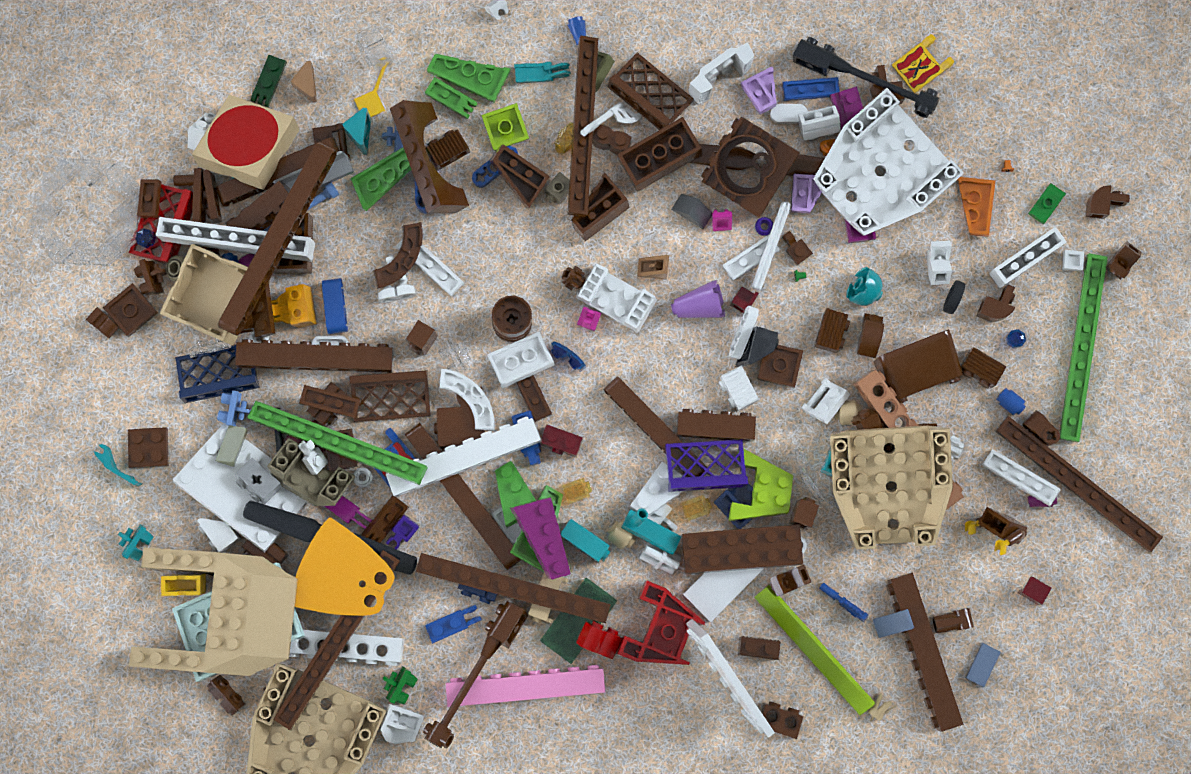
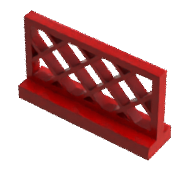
M161 184V189H163L165 195L160 198V203L168 199L171 206L162 211L159 205L158 218H166L165 214L173 210L175 213L173 219L190 221L193 209V192ZM177 193L182 194L180 201L173 204L170 197ZM140 218L129 253L167 264L171 257L179 254L182 244L164 242L157 237L158 242L150 246L147 239L156 235L157 228L153 221L158 218ZM150 223L153 231L144 235L143 227ZM144 241L147 248L141 252L136 251L138 243ZM161 245L163 249L161 256H155L152 250Z

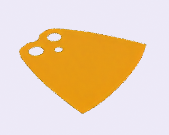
M329 517L312 539L296 573L295 578L298 580L295 607L336 615L366 616L377 614L384 604L383 596L385 591L390 589L394 582V573L388 564L368 544ZM376 573H385L387 581L381 585L377 584L374 580ZM361 580L365 581V587L359 586ZM374 595L376 597L377 603L374 607H367L364 604L366 596Z

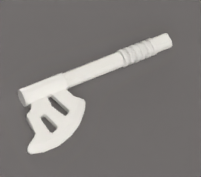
M618 102L599 118L588 124L580 133L586 136L611 116H614L619 123L630 124L640 120L642 115L640 113H633L628 108H623L624 105Z

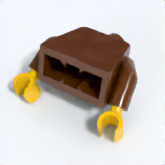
M986 507L983 515L977 518L976 521L968 520L965 522V532L968 531L969 535L976 534V527L979 526L980 528L984 527L1003 539L997 540L994 551L1000 550V555L1006 554L1007 546L1019 544L1027 535V527L989 507Z

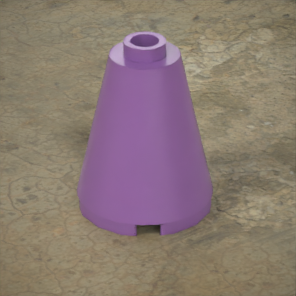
M713 280L674 299V303L671 304L673 315H677L678 318L725 317V309L722 310L721 308L724 304L717 280Z

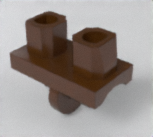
M140 260V265L134 268V272L137 278L144 277L145 283L139 286L141 293L146 295L163 293L164 290L161 283L164 282L162 276L167 274L166 269H160L159 264H155L153 260Z

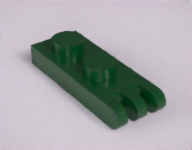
M268 55L251 96V102L255 103L257 96H259L257 103L262 105L264 99H266L264 106L269 108L287 64L286 60Z

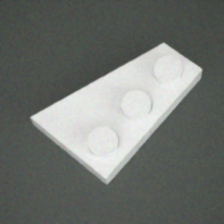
M661 462L629 507L631 510L637 512L641 508L645 509L649 517L683 492H668V470L665 463ZM674 469L672 470L673 478H681L683 476Z

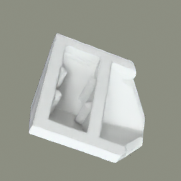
M389 704L379 730L387 742L394 744L414 742L424 716L403 707Z

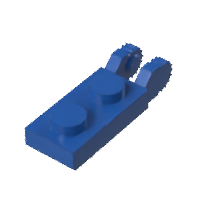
M473 605L464 610L456 611L425 625L432 644L481 621V616L474 617L468 622L464 618L465 614L474 612L477 606Z

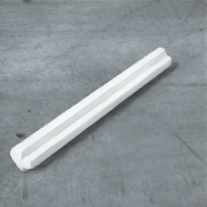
M781 202L751 286L755 290L760 291L762 289L791 204L788 202Z

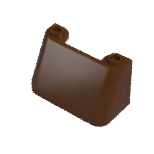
M949 329L885 353L874 361L877 372L880 371L886 379L884 382L888 388L891 387L897 395L895 398L899 403L907 402V397L943 382L956 383L963 376Z

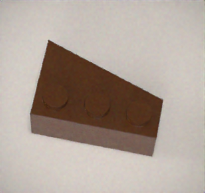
M605 172L589 196L588 215L586 217L574 216L571 219L573 228L584 241H587L630 208L628 199Z

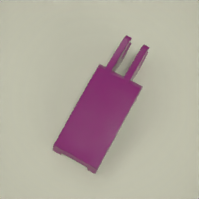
M343 495L335 506H325L348 524L353 520L362 528H367L354 518L357 513L370 523L372 521L359 511L360 508Z

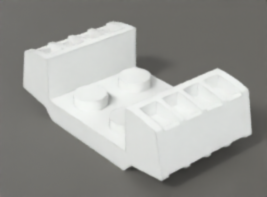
M748 42L738 48H729L700 69L699 75L690 83L688 91L697 104H702L711 99L713 90L711 84L716 81L719 74L722 73L724 75L732 69V65L741 76L749 71L754 53Z
M597 263L593 266L575 297L637 333L657 301L653 294L644 289L643 291L636 289L608 273L607 268Z

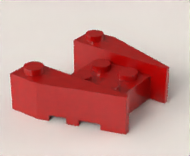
M646 580L638 599L656 606L643 642L623 635L616 654L635 662L689 665L690 662L680 658L689 637L687 633L689 628L686 623L691 619L701 625H705L706 622L665 587Z

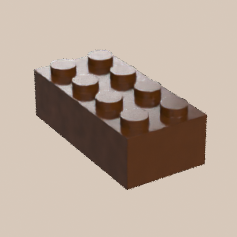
M683 117L617 154L619 162L637 192L703 155L700 144Z

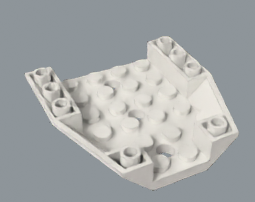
M888 88L844 125L813 178L829 202L850 225L864 236L921 212L964 174L952 159L949 161L903 111L898 105L900 101ZM911 141L914 144V149L906 151L903 146L904 142ZM878 166L883 167L885 175L877 176L875 168ZM848 192L856 193V201L850 202L847 200L846 194Z

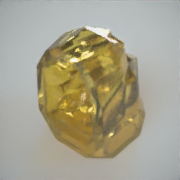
M572 122L568 123L558 132V137L554 142L555 151L560 155L565 154L572 148Z

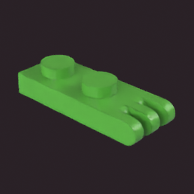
M434 77L425 91V95L465 119H468L470 115L464 112V110L470 113L474 110L468 104L474 107L478 104L473 99Z

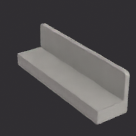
M342 151L337 152L336 159L320 187L354 173L347 154ZM302 168L274 180V184L281 181L288 185L291 190Z

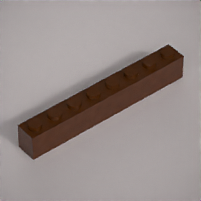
M242 339V342H236L235 365L237 368L392 373L393 348L389 347L388 344H377V347H372L368 343H358V346H350V343L341 342L339 345H331L330 342H319V345H312V342L300 341V344H292V341L286 340L281 341V343H273L272 340H261V343H253L251 339Z
M913 573L887 580L886 588L888 594L893 596L895 602L892 604L894 612L908 609L914 625L913 629L903 631L902 634L905 633L907 641H905L906 648L913 656V660H911L913 669L918 671L920 679H918L919 687L926 694V698H924L927 709H931L933 717H930L933 728H937L938 731L942 732L964 725Z

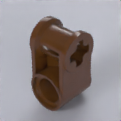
M1037 410L1022 423V426L1026 430L1028 429V432L1046 446H1051L1060 439L1058 429ZM1051 433L1053 436L1050 440H1047L1048 434Z

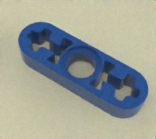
M507 146L509 149L518 154V151L515 147ZM491 159L473 173L472 180L476 187L483 188L500 175L498 171L494 172L490 169ZM487 168L488 173L492 176L489 177V175L487 174L484 177V182H477V175L483 176L484 174H486V171L484 169Z

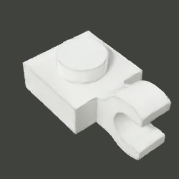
M303 440L298 445L305 455L302 461L312 475H317L328 463L327 459L319 447H315L311 440L307 443Z

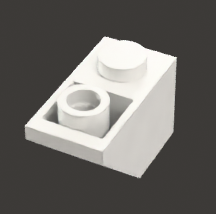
M206 112L188 128L187 148L195 150L216 115L214 113Z
M203 518L197 520L200 524L198 526L199 530L204 536L207 535L210 538L209 544L215 552L218 550L223 553L242 540L237 531L226 522Z

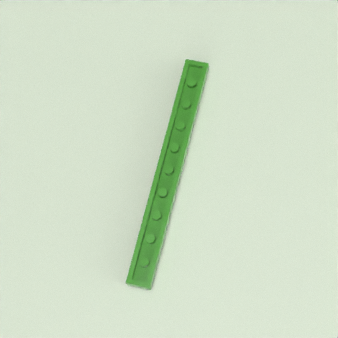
M1089 253L1086 257L1060 425L1061 440L1080 442L1107 256Z
M255 401L247 417L251 421L306 442L311 440L316 446L420 485L428 468L419 462Z

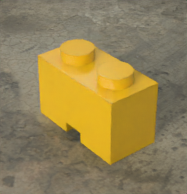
M206 573L166 574L161 576V596L202 595L206 593Z

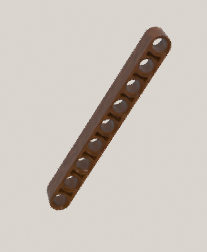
M418 423L405 433V436L423 460L430 453H442L421 423ZM456 474L440 480L441 484L507 571L520 562L522 559L510 553L513 548L511 542L461 476Z

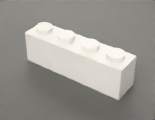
M1054 227L994 268L989 275L997 286L1002 288L1062 247L1067 241L1058 229Z

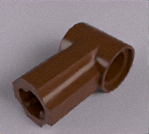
M970 608L955 610L953 613L932 617L936 633L974 627Z

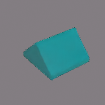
M362 108L342 125L348 137L363 155H367L371 117L368 109Z

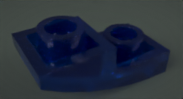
M555 341L551 343L553 349L550 351L556 359L560 358L563 362L569 357L568 363L574 370L578 369L579 372L586 368V364L572 350Z

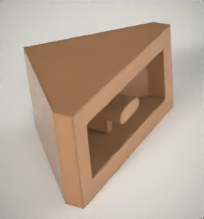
M306 61L290 82L295 89L312 102H317L314 68L311 61Z
M669 255L639 258L637 277L666 280Z

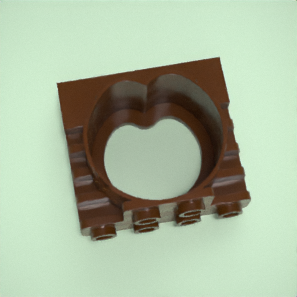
M741 116L740 119L736 118L731 125L732 132L728 135L724 134L720 140V149L714 151L709 159L711 162L710 168L706 167L701 175L703 178L702 183L760 218L799 156L800 151ZM745 142H752L762 146L770 157L769 168L761 172L759 184L751 188L735 184L728 176L726 170V160L730 151L735 146Z

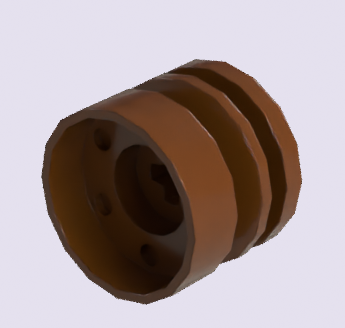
M516 295L505 296L495 303L492 309V325L495 334L501 340L507 342L519 341L529 334L532 327V310L523 298ZM513 318L515 324H511L509 319Z

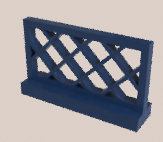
M236 345L175 357L180 387L179 397L186 404L222 396V393L258 389L260 386L256 369L251 368L252 374L243 376L239 373L242 368H237L235 371L229 367L232 360L236 358ZM227 352L231 356L224 364L218 358L222 353ZM208 356L212 360L207 367L199 364L203 357ZM190 360L193 362V365L188 371L182 369L181 362ZM215 362L223 366L217 375L210 371ZM196 366L204 370L199 378L191 375ZM227 368L234 374L230 379L224 380L221 378V375ZM207 373L215 377L211 383L205 384L202 382ZM188 377L196 380L192 387L185 388L184 382Z

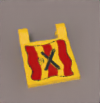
M933 34L927 36L922 42L892 64V67L913 93L918 92L941 73L949 69L954 63V60L948 57L939 65L926 49L935 42L936 38Z

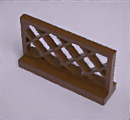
M638 52L616 75L614 74L609 79L607 86L658 130L673 123L694 100V98ZM639 60L643 64V69H633V63ZM644 73V81H634V74ZM647 73L656 74L657 81H648ZM622 74H631V81L625 82L620 77ZM645 85L646 93H638L635 91V86ZM648 85H658L659 93H649ZM661 85H669L672 92L662 93ZM682 96L687 101L685 104L676 105L675 97ZM649 97H659L660 105H652ZM662 97H672L673 105H663ZM664 109L674 110V115L671 119L664 114Z
M428 370L349 376L353 398L360 399L356 395V387H364L369 391L364 399L361 400L360 406L363 404L370 412L366 417L358 418L357 414L354 422L431 416ZM424 382V391L419 396L411 388L415 383ZM405 383H412V385L408 387ZM397 384H402L407 388L401 397L392 391ZM378 385H383L388 390L382 399L373 392ZM409 391L417 397V400L411 406L403 400V397ZM390 392L399 399L392 408L383 401ZM370 394L379 400L373 409L364 402ZM419 400L426 404V413H418L413 409ZM401 401L409 409L405 414L399 415L394 408ZM381 402L390 409L385 416H380L374 411ZM410 410L414 412L413 414H408Z

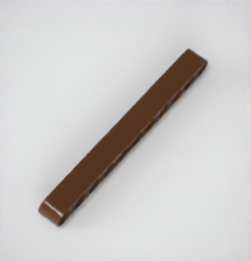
M320 142L314 146L218 323L219 328L235 336L241 333L334 163L337 150Z

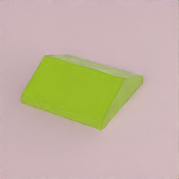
M517 103L481 115L494 151L502 144L510 146L529 139Z

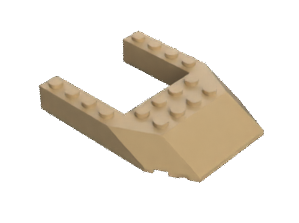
M143 548L141 567L155 570L214 573L205 652L131 646L129 667L251 676L260 670L267 669L276 663L289 659L297 578L261 556Z

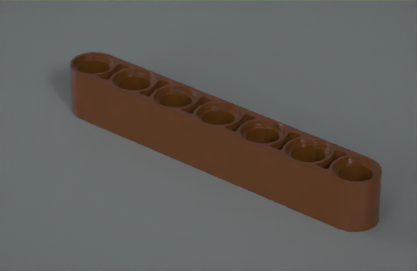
M333 137L319 141L337 150V152L340 151ZM317 143L280 158L277 168L264 190L240 182L236 178L218 185L215 189L222 206H230V203L235 204L266 191L274 185V180L303 168Z
M618 376L603 389L621 409H624L623 411L634 423L637 422L636 425L647 436H650V439L661 450H664L665 454L666 444L683 443ZM678 448L670 449L671 456L677 461L684 454ZM691 450L688 451V453L691 456H693L696 460L698 459V457ZM685 455L679 463L688 470L694 462ZM701 460L698 461L705 468H708ZM697 464L690 470L695 477H699L705 472Z

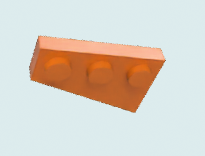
M959 177L957 180L969 235L989 237L996 180Z

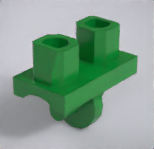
M403 666L399 673L392 671L390 677L384 675L382 679L387 683L383 689L389 691L386 699L393 704L395 702L405 704L409 695L402 691L404 685L406 684L413 688L418 679Z

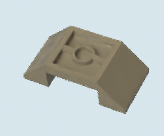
M288 438L268 464V469L281 483L283 488L314 506H335L355 479V476L340 467L334 473L323 467L317 475H312L302 461L305 456H303L304 453L299 449V444Z

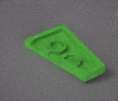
M512 461L495 470L507 528L518 522L510 507L536 501Z

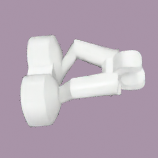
M393 256L386 257L387 264L394 259ZM404 275L400 279L399 286L394 288L389 285L378 293L379 302L389 303L398 299L413 298L416 296L415 288L412 285L406 284L408 279Z

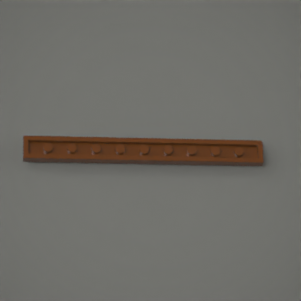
M580 35L578 42L567 215L586 217L588 215L593 131L586 136H583L580 131L594 121L599 38Z
M1007 416L995 431L1148 552H1152L1163 538V536L1011 417Z
M384 550L380 554V557L394 572L400 560ZM378 572L374 580L377 584L381 585L387 581V576L383 572ZM365 581L361 583L360 587H365ZM374 595L366 596L364 604L367 607H371L376 597ZM341 615L275 715L274 721L288 730L293 728L365 616Z
M421 553L416 572L605 624L611 604L424 553Z

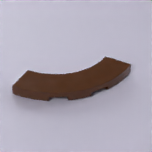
M422 222L402 226L403 238L399 252L389 264L373 270L377 289L384 288L400 280L415 264L422 246Z

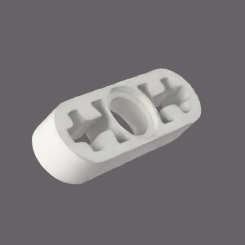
M747 306L730 347V357L736 359L742 357L758 317V308Z

